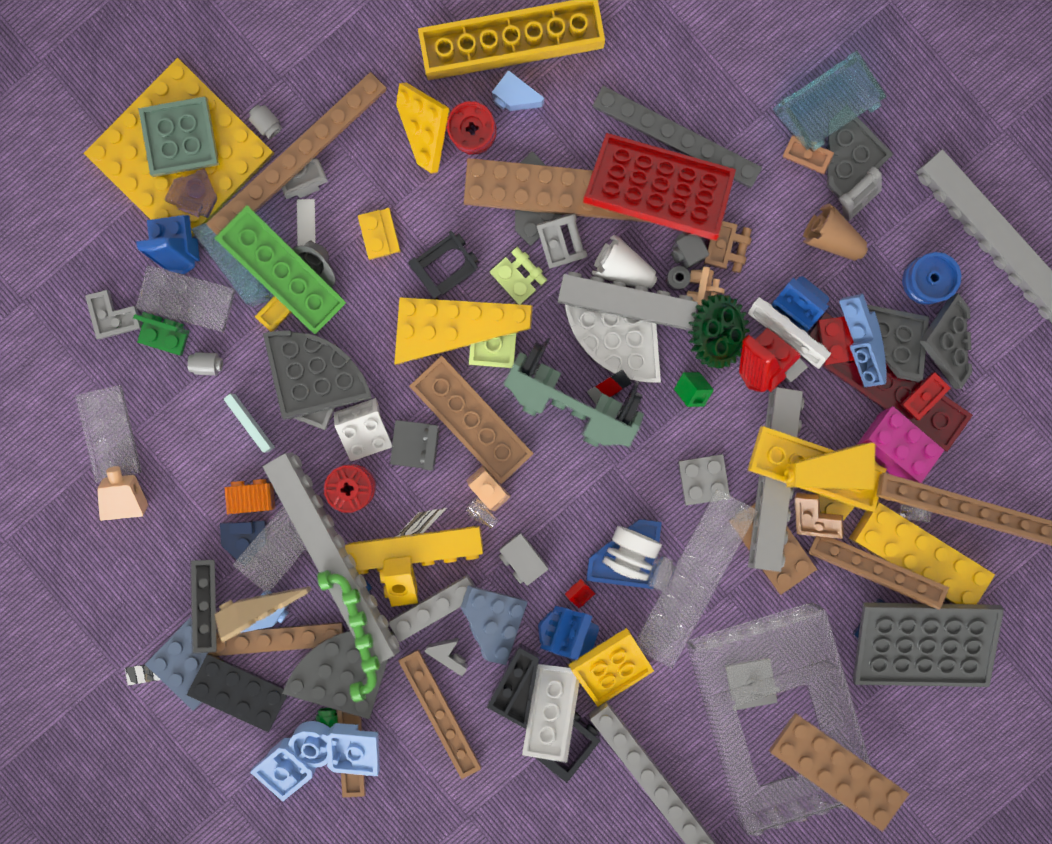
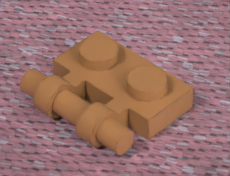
M722 221L717 241L709 240L707 251L710 255L704 260L703 264L726 269L728 261L734 263L732 271L741 273L742 265H745L747 259L745 257L747 246L751 244L752 238H750L752 229L743 227L742 234H736L737 224ZM733 241L739 243L736 254L731 253Z

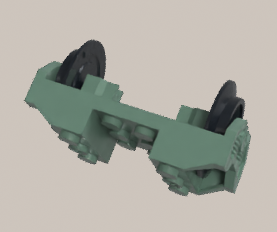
M547 338L543 344L536 342L528 358L527 355L519 353L503 385L511 389L519 403L524 406L523 411L533 416L536 413L541 414L548 399L553 400L551 405L561 410L567 407L573 410L571 415L581 420H585L586 417L588 418L581 432V435L585 436L583 441L595 447H598L599 444L630 447L644 417L643 413L636 411L643 396L637 392L638 382L634 383L624 403L601 394L593 409L554 389L561 373L542 363L541 365L539 364L550 338Z

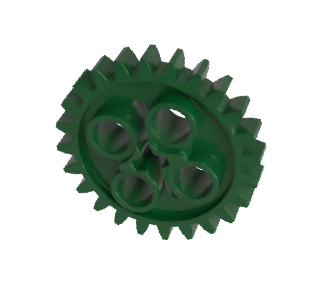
M730 295L708 296V299L701 300L702 305H696L698 313L691 314L694 321H690L688 324L693 326V328L688 331V334H691L693 338L688 342L694 343L691 351L697 352L695 358L701 359V364H707V367L712 368L730 367V363H736V357H741L740 349L742 350L745 333L750 332L749 329L745 328L749 320L743 319L747 313L740 312L743 305L737 304V299H731Z

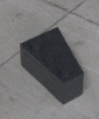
M519 643L487 701L486 708L527 729L539 653Z

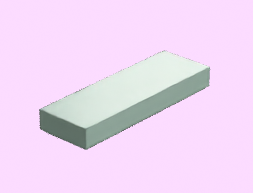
M236 394L227 395L224 401L261 451L266 453L274 449V445Z

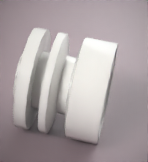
M617 526L612 540L620 545V548H608L607 551L616 557L614 559L605 556L603 563L626 577L647 581L649 574L640 569L652 570V566L644 561L645 557L657 558L662 544L633 530Z

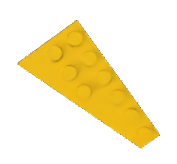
M399 298L394 364H402L407 361L462 348L500 336L529 330L532 324L533 306Z

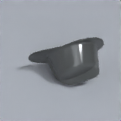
M310 240L304 246H297L293 249L331 288L334 286L336 281L335 274L328 264L329 254L322 245Z

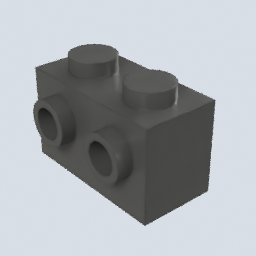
M687 232L678 235L674 245L671 247L673 250L671 256L675 263H680L686 269L700 263L710 255L700 236Z

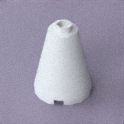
M616 235L611 236L610 239L613 241L610 245L605 244L594 264L597 267V271L592 270V274L609 281L626 283L630 287L643 286L651 289L657 281L656 271L620 237Z

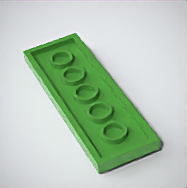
M247 205L214 237L314 334L346 304Z

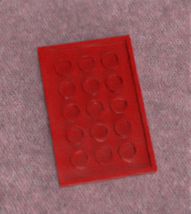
M606 133L583 203L717 241L736 169Z

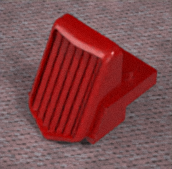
M766 328L756 339L750 335L744 338L739 374L748 389L758 392H765L766 390L772 392L787 377L785 372L801 356L799 352L769 328Z

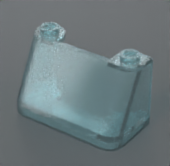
M856 50L830 70L794 92L791 96L789 95L781 100L773 108V111L806 150L812 148L815 151L825 144L823 139L866 110L872 113L881 107L880 101L887 96Z

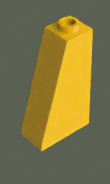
M875 443L858 444L789 463L784 472V479L787 482L786 487L874 489Z

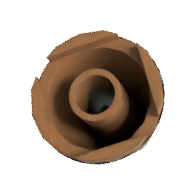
M826 204L822 206L819 210L823 212L819 216L814 215L807 224L803 233V237L806 239L803 242L809 246L853 261L862 259L868 251L865 239L833 205Z

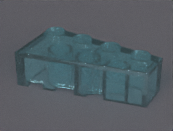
M206 223L191 229L247 305L253 307L273 298L270 291L214 238L216 234Z

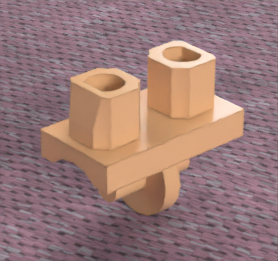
M703 267L702 270H691L690 282L700 284L698 292L688 291L687 296L693 297L692 301L698 302L697 305H702L701 300L708 299V296L723 295L725 289L719 288L720 279H713L714 271L710 270L709 267Z

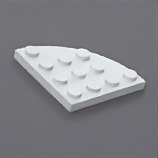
M565 305L568 322L574 336L595 362L614 374L624 370L630 380L648 383L661 382L657 326L655 323Z

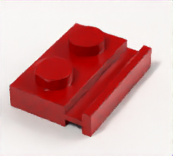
M845 316L818 320L820 343L831 353L824 365L854 361L850 345L854 341Z

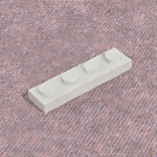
M760 297L749 310V315L766 328H769L818 369L831 355L824 345L817 343L806 331L798 328L788 317L780 314L769 302L764 301Z

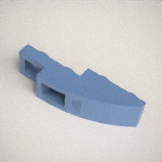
M863 294L844 297L839 303L854 341L850 345V349L864 387L884 385L886 383V359L875 311L869 312Z

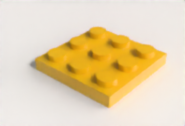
M627 628L569 664L571 671L597 707L654 672Z

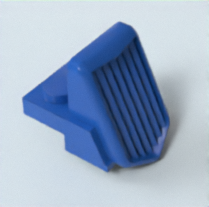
M190 215L147 220L149 240L137 241L138 250L166 271L187 274L195 267V262L200 261L198 239L192 238Z
M800 276L797 280L792 278L771 305L780 314L788 317L798 328L808 332L829 307L827 305L829 297L805 277Z
M555 606L554 610L550 611L538 624L540 649L578 660L579 657L593 649L599 632V626L591 622L593 617L591 615Z

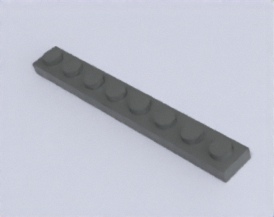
M602 86L592 108L684 155L736 169L733 180L750 189L753 187L762 169L761 166L605 86Z

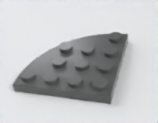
M291 331L263 333L283 420L372 398L361 371L346 353L331 342L308 333L303 334Z
M351 630L345 631L326 639L309 651L293 670L282 694L370 719L388 659L380 663V669L375 670L377 682L374 689L366 694L365 700L354 702L350 694V684L361 681L365 685L367 683V675L362 668V658L360 651L356 647L355 638ZM389 630L391 635L396 636L393 630Z

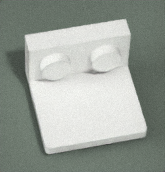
M376 398L334 412V425L350 461L392 447L391 440L380 417Z

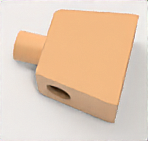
M119 466L108 468L106 470L108 477L102 479L98 487L100 521L143 516L148 507V502L136 476H122Z
M481 466L466 480L473 492L494 512L511 497L484 466Z

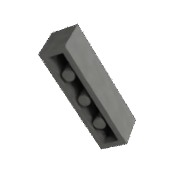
M215 560L191 561L192 654L217 652Z

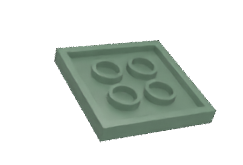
M205 96L138 108L150 176L156 177L219 165L208 99Z

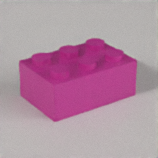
M893 406L879 413L857 443V445L875 443L876 463L886 468L890 475L922 483L944 452V449Z

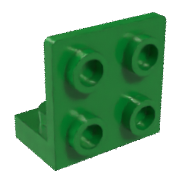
M142 312L141 316L134 314L133 319L143 321L137 343L179 356L183 355L190 332L183 329L184 324L165 318L162 322V317Z

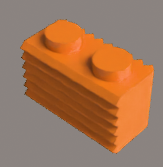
M267 479L253 480V484L245 485L244 481L231 482V486L224 487L227 514L270 511L276 508L274 487L272 483H267Z

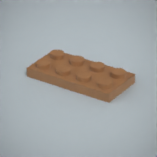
M756 502L729 520V523L749 552ZM787 525L788 541L784 545L783 554H785L784 567H781V572L763 570L780 595L817 570Z

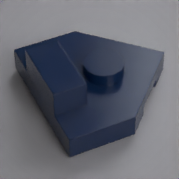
M266 520L220 523L221 546L244 567L247 566L254 556L267 544Z

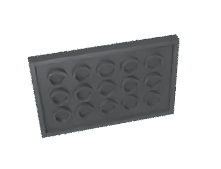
M863 602L853 682L855 685L990 687L1004 609L1001 605L942 604L941 609L938 610L924 603Z

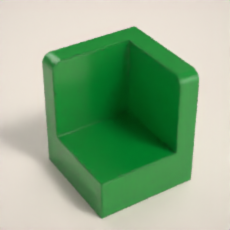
M683 372L674 388L687 407H704L714 391L700 372Z

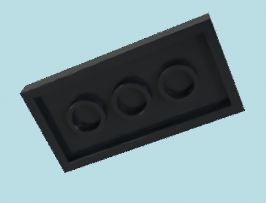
M207 653L187 693V696L266 732L270 731L287 695L282 694L284 687L210 653Z

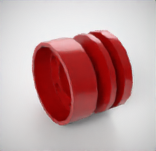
M466 101L458 104L450 112L447 119V131L450 139L460 151L466 154L478 155L486 152L496 139L497 127L493 116L484 105L478 102ZM472 125H475L476 129H479L475 131V135H471V133L467 131L471 130Z
M347 464L334 469L327 476L324 484V495L327 502L335 510L343 513H353L366 507L373 500L376 493V481L373 474L366 467L358 464ZM347 483L349 484V486L354 487V490H352L350 494L348 491H344V487L347 486Z

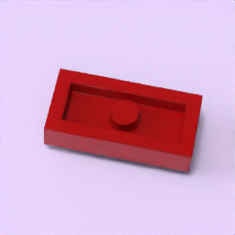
M932 372L900 405L916 421H919L951 387L935 372Z

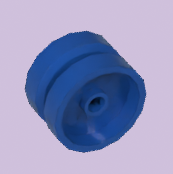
M933 252L918 257L907 265L903 272L902 284L905 293L911 300L918 304L930 305L952 297L960 287L962 275L959 265L952 257L945 253Z

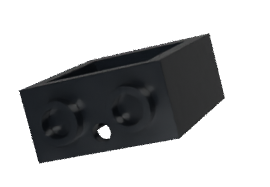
M576 711L573 726L589 738L590 742L573 763L567 767L560 761L536 758L566 783L601 741L598 729L590 723L588 725L581 721L582 717Z

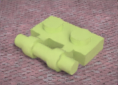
M516 247L511 252L516 260L511 263L505 257L490 271V274L515 302L521 305L536 291L531 283L536 280L542 286L547 279L542 274L543 271L539 267L536 268L529 260L530 256ZM521 265L530 273L527 278L517 270Z

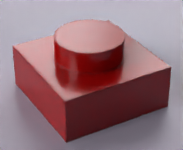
M580 579L576 584L572 585L565 595L580 609L595 595V592Z

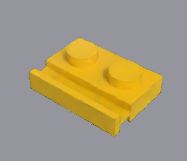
M390 208L358 215L369 260L401 252Z

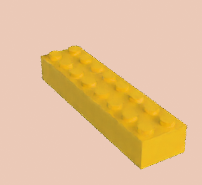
M570 0L418 28L428 81L604 49L605 44L598 0Z

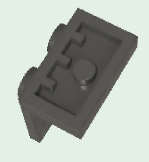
M396 420L390 464L423 468V470L430 471L435 470L440 425Z

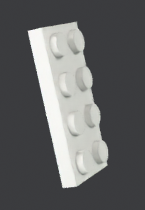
M538 664L522 755L567 762L579 689V680L570 668Z

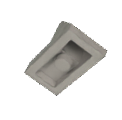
M459 638L428 644L424 651L425 653L460 676H463L468 667V664L465 663L466 659L457 653L451 654Z

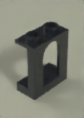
M452 230L446 238L417 259L414 257L408 262L435 300L441 298L479 270L476 265L479 263L477 257L472 251L468 253L463 247L466 245L465 241L459 233L454 235ZM451 249L460 250L465 256L464 266L436 286L424 268Z

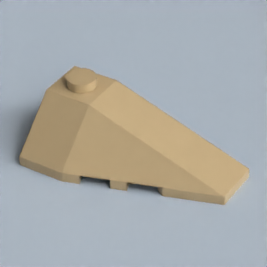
M307 586L240 599L235 603L229 600L220 605L219 608L221 610L215 614V619L221 641L228 640L255 624L256 621L268 617L279 608L281 609L306 595L312 590L311 587Z

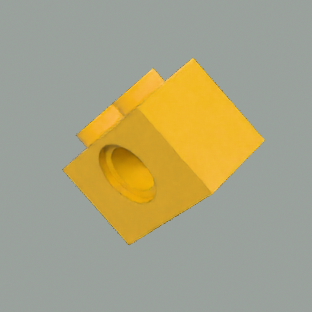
M411 557L383 560L380 580L381 583H385L384 595L385 598H389L391 607L417 604L418 586Z

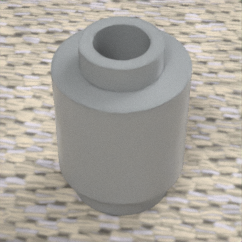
M257 105L249 112L251 115L249 121L263 137L266 136L268 139H272L282 130L280 121L266 105Z
M195 352V354H190L188 357V371L194 372L195 375L217 376L219 371L223 369V359L219 358L218 353Z

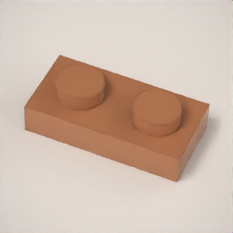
M793 135L783 154V158L825 175L834 156V152Z

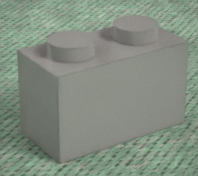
M521 532L499 549L501 552L499 555L500 559L506 566L510 564L515 570L513 575L520 584L524 582L528 586L548 570L546 563Z

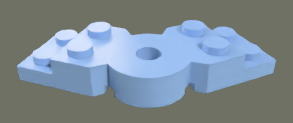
M316 721L304 722L295 729L291 738H283L270 749L268 755L258 762L250 773L282 801L309 781L317 767L326 764L331 771L337 773L378 776L380 772L378 732L359 731L358 725L336 723L329 728L325 724Z

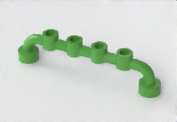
M329 570L319 572L317 579L323 591L333 588L334 583L339 584L342 588V599L348 609L349 624L354 630L355 644L361 654L363 671L367 675V683L365 685L361 681L350 684V694L354 702L365 700L366 694L371 692L376 685L375 670L380 669V663L377 656L371 657L369 648L373 647V639L370 633L364 634L362 626L367 624V618L364 611L358 612L356 603L360 602L359 591L357 589L352 590L348 580L342 575L331 574Z

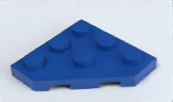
M638 519L627 529L659 542L662 522ZM613 540L589 557L586 581L648 589L654 588L657 558L645 557L644 561L652 566V570L640 569L649 574L647 581L619 574L603 563L605 556L614 559L616 557L607 551L608 548H620V545Z

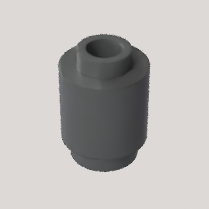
M682 266L672 268L666 275L667 286L674 291L684 289L690 282L689 271ZM675 275H681L683 280L677 281Z

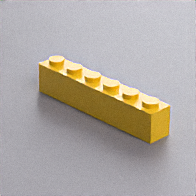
M480 525L352 542L345 545L348 555L350 554L356 562L355 568L359 575L368 573V569L377 568V572H380V570H383V560L411 557L412 564L421 562L422 566L434 565L435 560H444V563L456 562L458 557L466 556V560L478 559L479 555L484 552Z

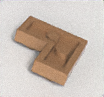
M796 493L795 512L798 535L843 538V515L820 513L818 494Z

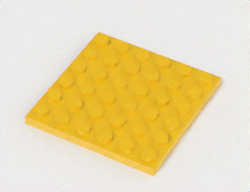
M178 58L84 152L151 220L190 215L192 237L275 154ZM205 96L208 99L219 165L156 177L150 176L138 108Z

